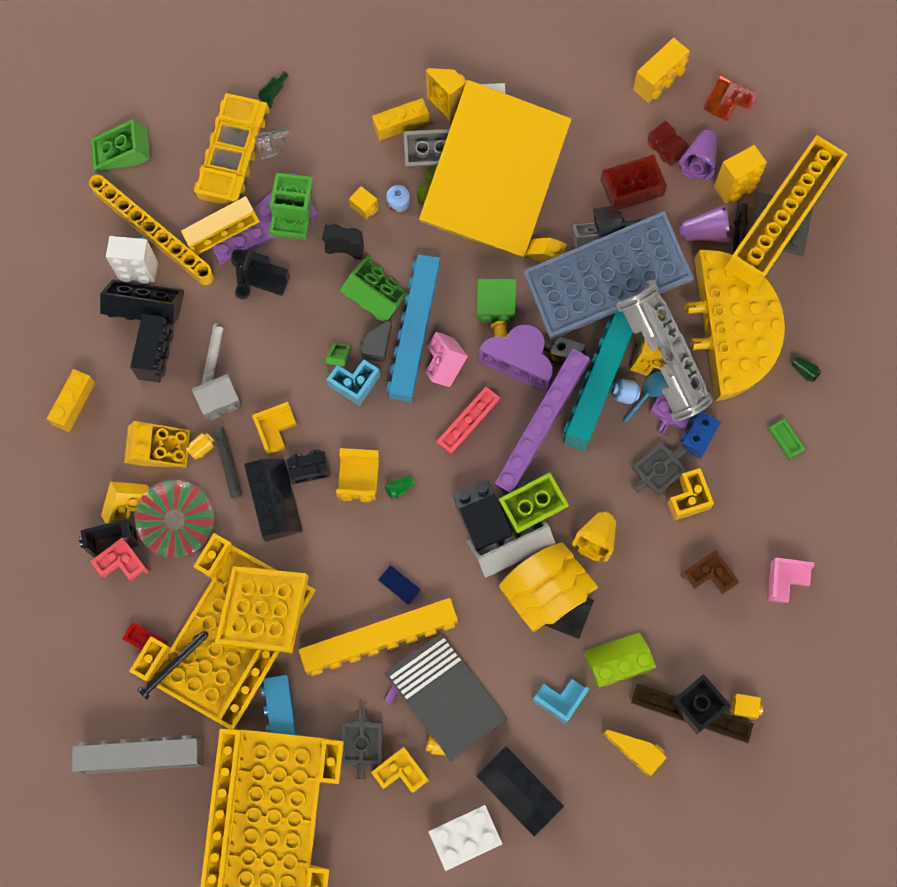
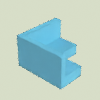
M571 679L562 694L559 695L543 684L537 695L533 698V702L566 724L589 688L587 686L584 688Z

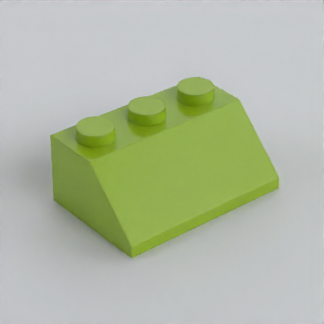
M551 473L528 483L498 500L506 520L517 534L569 507Z
M640 632L583 651L597 689L653 671L656 668L650 649Z

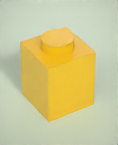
M361 186L349 198L350 207L366 220L378 210L377 198Z
M735 694L732 700L731 716L752 720L758 719L759 715L761 716L763 712V703H760L761 698Z

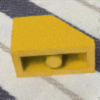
M552 238L531 239L525 256L543 263L566 253L567 244Z

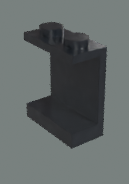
M128 519L80 530V546L93 557H97L95 541L122 535L123 540L131 548L139 546L136 528Z

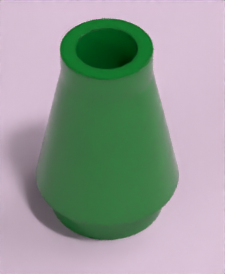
M408 475L389 481L385 485V490L391 499H398L414 486L415 482Z

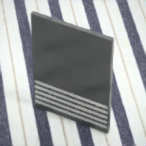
M442 633L385 672V675L450 762L507 720Z

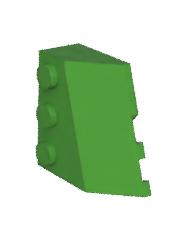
M368 254L350 274L340 291L347 298L358 303L362 309L372 313L378 320L386 322L405 298L407 292L393 278L386 277L383 273L384 269L380 265L376 267L371 262L372 257Z

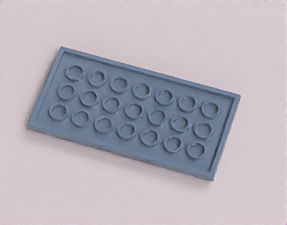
M665 211L524 270L550 339L618 312L616 303L644 291L647 288L645 283L649 280H656L660 294L694 280Z

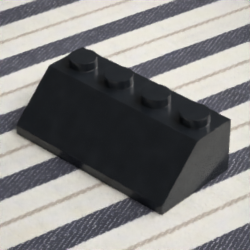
M112 279L100 293V314L107 315L108 317H123L127 320H141L142 314L165 317L169 325H174L179 318L184 290Z
M260 459L244 464L264 541L267 542L303 532L285 460Z
M507 746L476 776L533 836L541 831L564 807Z

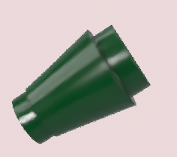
M797 357L792 363V366L802 377L812 383L819 377L822 371L818 365L800 357Z

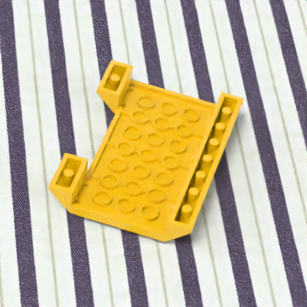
M213 533L193 566L196 570L212 579L208 588L172 647L170 648L150 636L129 672L149 683L202 631L206 630L209 633L208 638L156 687L224 727L235 729L280 652L224 646L215 643L232 568L235 566L266 570L276 569L236 548L231 542ZM308 585L306 587L301 615L316 591V589Z
M220 728L200 887H328L330 869L313 865L311 862L320 782L339 784L344 741Z

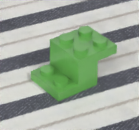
M276 173L270 201L272 213L270 236L307 240L312 212L310 196L313 177Z

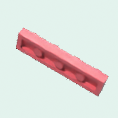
M486 386L437 440V444L448 454L452 455L498 404L501 398Z

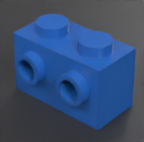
M702 411L698 416L694 415L689 423L692 426L690 431H685L680 439L683 442V450L686 449L688 453L701 459L721 421Z

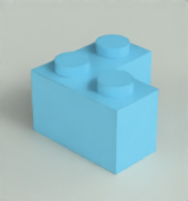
M363 360L353 374L336 365L326 380L329 388L360 406L381 375L380 369Z

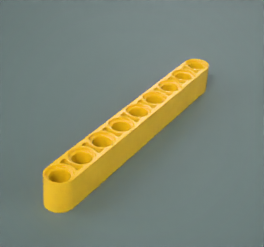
M94 175L90 178L89 186L94 195L200 284L209 285L213 282L214 275L211 267L103 176ZM150 228H155L153 231L148 232ZM163 239H168L166 242L161 243ZM176 250H181L180 253L174 254ZM195 261L192 265H187L188 262ZM203 272H208L206 276H200Z

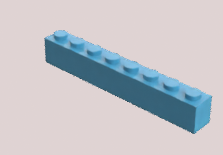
M418 254L417 261L414 260L412 264L414 276L409 279L408 288L411 289L410 295L406 294L405 305L407 309L406 312L403 311L401 322L404 324L403 328L398 331L397 340H400L399 346H395L394 357H396V362L391 365L390 375L393 376L392 381H388L386 390L392 400L409 403L413 401L440 268V258Z

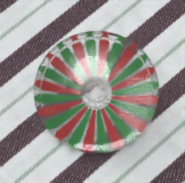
M167 480L152 486L143 494L135 511V527L142 543L150 551L167 558L186 557L198 551L209 539L214 526V511L209 498L200 488L182 480Z

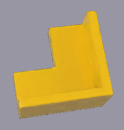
M643 338L633 353L630 370L648 376L653 368L660 369L666 363L659 349L651 351L645 338Z
M285 402L252 415L267 455L269 456L286 449L279 432L297 425L289 403Z
M110 481L101 513L104 522L107 524L129 519L131 511L142 512L137 508L139 504L151 508L142 501L143 496L153 501L148 493L150 490L148 485Z
M404 747L371 772L383 789L399 777H401L412 793L429 782Z

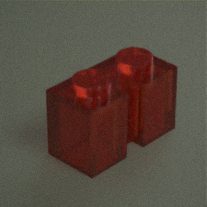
M664 121L649 132L648 145L651 149L656 150L661 160L665 163L667 162L670 167L678 162L689 148L686 141L681 136L678 137L675 134V130L667 121Z

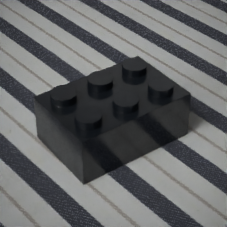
M142 314L130 366L138 380L160 383L161 377L165 376V359L169 358L168 345L173 339V331L165 317Z

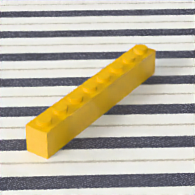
M451 598L298 650L307 675L316 676L323 673V669L330 667L332 670L341 667L343 662L349 661L354 663L361 660V656L368 654L370 657L379 654L381 649L387 648V650H392L399 647V643L406 641L409 644L417 641L419 636L425 635V637H430L437 634V630L443 628L444 631L453 629L455 624L458 623V619Z

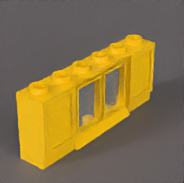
M225 93L224 99L220 103L219 115L215 119V130L210 135L209 149L205 151V162L200 167V176L194 186V192L199 200L228 206L239 200L240 193H245L244 180L245 177L250 176L249 164L251 160H255V144H260L261 140L259 131L260 128L265 127V113H270L266 102Z

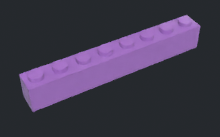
M572 348L497 478L496 485L510 493L517 489L591 361L589 357Z

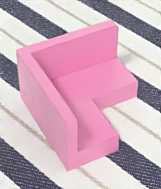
M435 332L427 346L434 357L425 373L432 382L450 387L468 355L454 337Z
M774 558L770 563L768 601L788 603L790 584L810 586L811 569L814 568L815 563Z

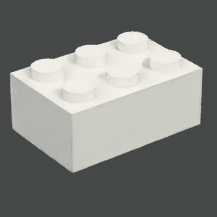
M109 236L106 258L118 279L124 282L134 280L143 284L155 282L158 261L147 239Z
M485 805L428 831L445 871L502 845Z

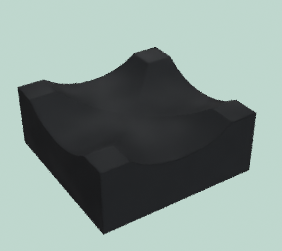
M325 224L322 241L325 242V253H346L354 259L361 260L364 249L362 231L356 228H342L336 224Z
M587 598L586 602L566 613L554 624H545V626L579 639L594 600Z

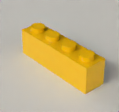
M245 196L181 230L189 248L196 255H199L260 221Z

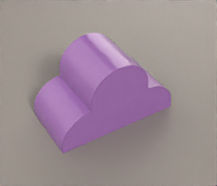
M519 325L509 332L507 338L500 336L491 337L481 345L479 349V363L545 393L549 390L552 365L549 359L543 355L544 337L536 327Z

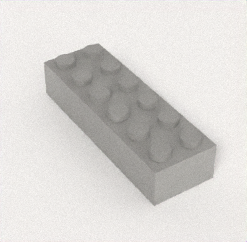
M184 735L180 740L168 736L161 737V741L153 740V738H141V742L133 741V739H122L120 743L104 740L100 741V745L92 742H79V746H72V772L80 774L204 767V743L198 737H194V735Z

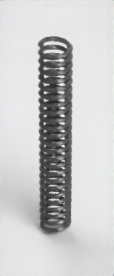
M219 427L214 430V435L218 444L219 455H221V463L226 475L230 498H240L242 495H240L239 484L237 483V478H235L236 472H234V464H232L233 461L230 458L231 453L229 452V447H227L226 433H224V427Z

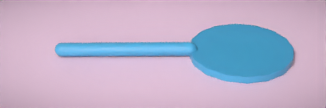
M655 372L647 377L643 386L646 394L625 417L624 422L629 420L648 396L658 397L663 394L661 389L668 387L662 372Z

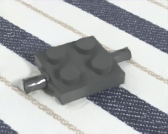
M662 443L656 446L632 467L640 477V481L633 486V489H636V492L639 493V491L647 486L657 496L661 495L683 473L687 472L679 460L687 452L686 449L683 450L684 447L680 446L673 453Z
M358 709V721L342 723L341 741H344L341 765L357 767L356 779L359 780L360 776L362 780L365 779V767L382 764L383 724L366 721L367 709H363V717L362 709Z

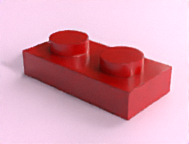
M134 622L131 623L122 638L140 650L144 648L150 636L165 645L167 644L166 640Z

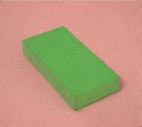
M333 343L326 356V364L345 366L351 353V346Z
M785 418L768 427V431L788 460L806 450Z

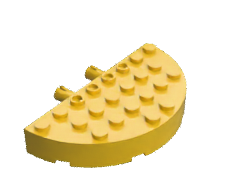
M699 250L694 257L700 302H686L685 309H688L686 314L702 313L706 338H691L690 345H693L691 346L692 350L708 349L715 401L733 398L749 390L771 370L783 345L785 333L784 315L779 298L765 277L756 289L724 269L732 256L731 254L713 250Z

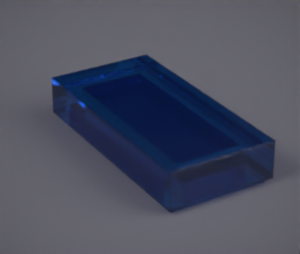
M391 565L378 579L381 584L407 605L421 591L419 587Z

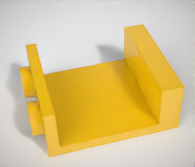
M340 448L339 456L341 461L338 489H336L337 497L343 501L360 499L361 502H371V500H376L379 450Z

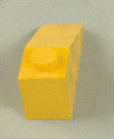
M606 730L603 734L647 777L651 776L667 758L664 755L665 751L657 744L654 746L652 743L610 730Z

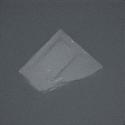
M288 126L268 133L263 132L254 137L261 160L279 154L281 147L285 144V136L290 135Z

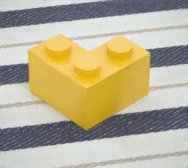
M701 468L683 473L679 481L684 493L671 497L667 503L674 521L711 510L714 505Z

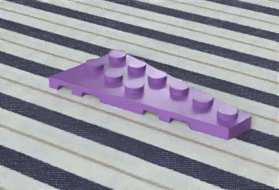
M272 192L253 208L260 221L259 223L212 247L220 265L230 261L231 254L236 249H241L246 253L278 238L269 234L272 220L270 210ZM313 204L310 222L319 218Z

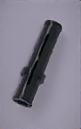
M738 203L736 205V218L733 223L735 225L733 254L746 235V226L748 225V204Z

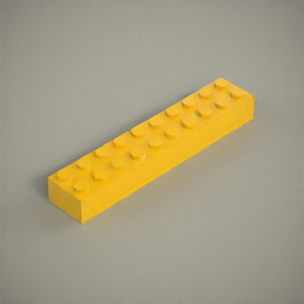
M816 135L731 256L724 269L757 289L848 154Z

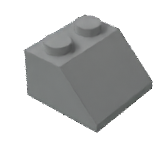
M228 374L192 389L206 421L209 419L215 420L226 412H234L241 406Z

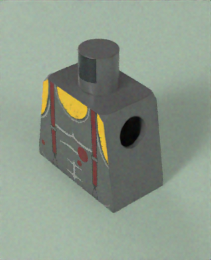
M560 336L557 337L555 343L546 340L544 343L543 351L550 353L552 362L561 367L572 348L587 356L584 344Z

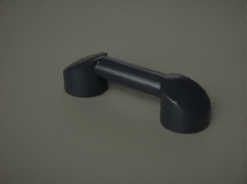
M236 249L231 254V263L236 268L238 284L235 295L239 299H247L250 296L251 290L244 281L243 265L245 264L246 253L241 249Z

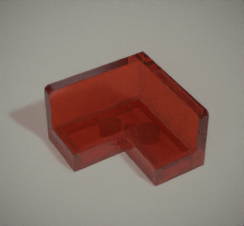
M719 76L704 109L714 116L728 121L735 105L749 110L758 93L746 86Z

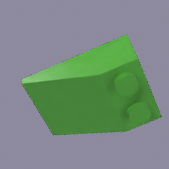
M134 119L91 139L94 171L136 166L150 160L147 128Z
M478 279L477 321L482 323L502 320L507 323L514 321L516 279Z

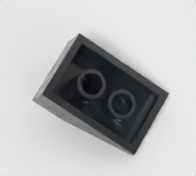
M489 480L452 494L455 507L476 551L512 537L511 530Z

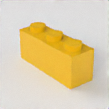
M423 98L372 115L373 127L379 141L404 133V131L429 124V112Z
M75 369L72 370L46 418L53 426L70 432L96 384L91 376Z

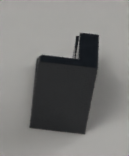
M253 251L250 252L243 269L248 285L282 296L290 279L289 270L272 265L268 256Z

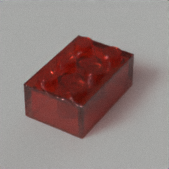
M654 154L604 169L601 174V183L610 206L615 205L617 210L664 196L667 188Z

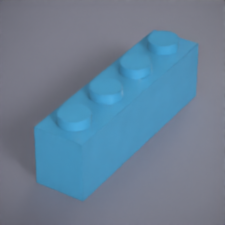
M289 676L265 678L263 680L264 684L261 685L262 697H266V704L263 705L265 717L268 716L269 719L266 731L297 735Z

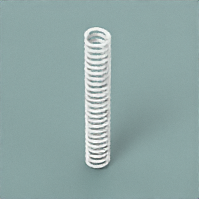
M217 324L213 325L202 384L214 380V369H216V361L218 360L217 352L220 349V341L223 335L222 330H224L222 327L215 326Z

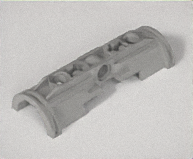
M649 280L645 283L647 288L644 291L616 303L619 312L623 311L633 333L642 332L651 351L659 349L666 363L660 367V370L668 387L661 390L672 410L670 415L673 421L676 422L703 411L712 403L713 397L710 395V391L706 389V384L691 356L686 341L680 333L666 302L659 293V286L656 280ZM658 311L660 315L663 314L662 320L658 318ZM691 380H693L695 388L692 387Z

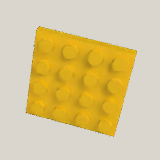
M233 566L215 643L224 646L292 653L309 576L306 573Z

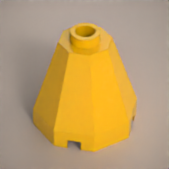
M598 512L578 531L572 545L579 547L578 552L581 555L594 561H600L601 558H605L603 562H608L614 550L616 520L609 512Z

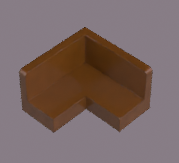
M716 550L685 570L681 575L683 579L687 578L694 589L711 578L721 594L734 588L739 583Z

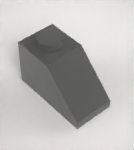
M391 321L384 322L365 335L364 341H361L359 346V352L362 353L363 359L385 363L392 329Z

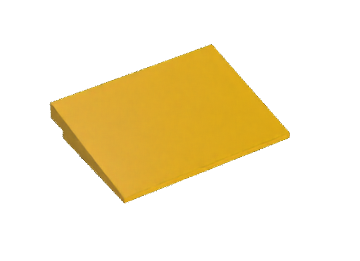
M467 80L419 221L437 227L439 230L524 258L572 119Z

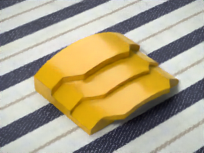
M563 542L551 545L535 553L511 571L499 584L501 593L532 632H535L545 624H554L566 613L586 602L588 594L598 588Z

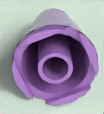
M702 131L679 161L681 172L688 178L693 180L704 178V180H708L713 176L716 167L718 137L713 131Z
M726 206L718 207L682 222L683 226L679 227L680 235L685 237V241L731 242Z

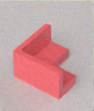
M123 537L90 561L102 578L117 567L121 568L130 581L143 571L146 574L150 572L134 550L123 540Z

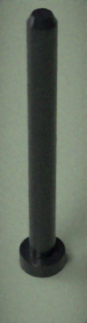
M206 630L202 631L146 686H140L137 691L147 700L150 697L149 693L208 638L209 633Z

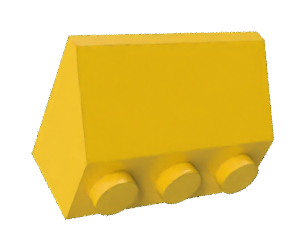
M428 68L426 70L427 98L451 122L454 119L466 79L455 70Z

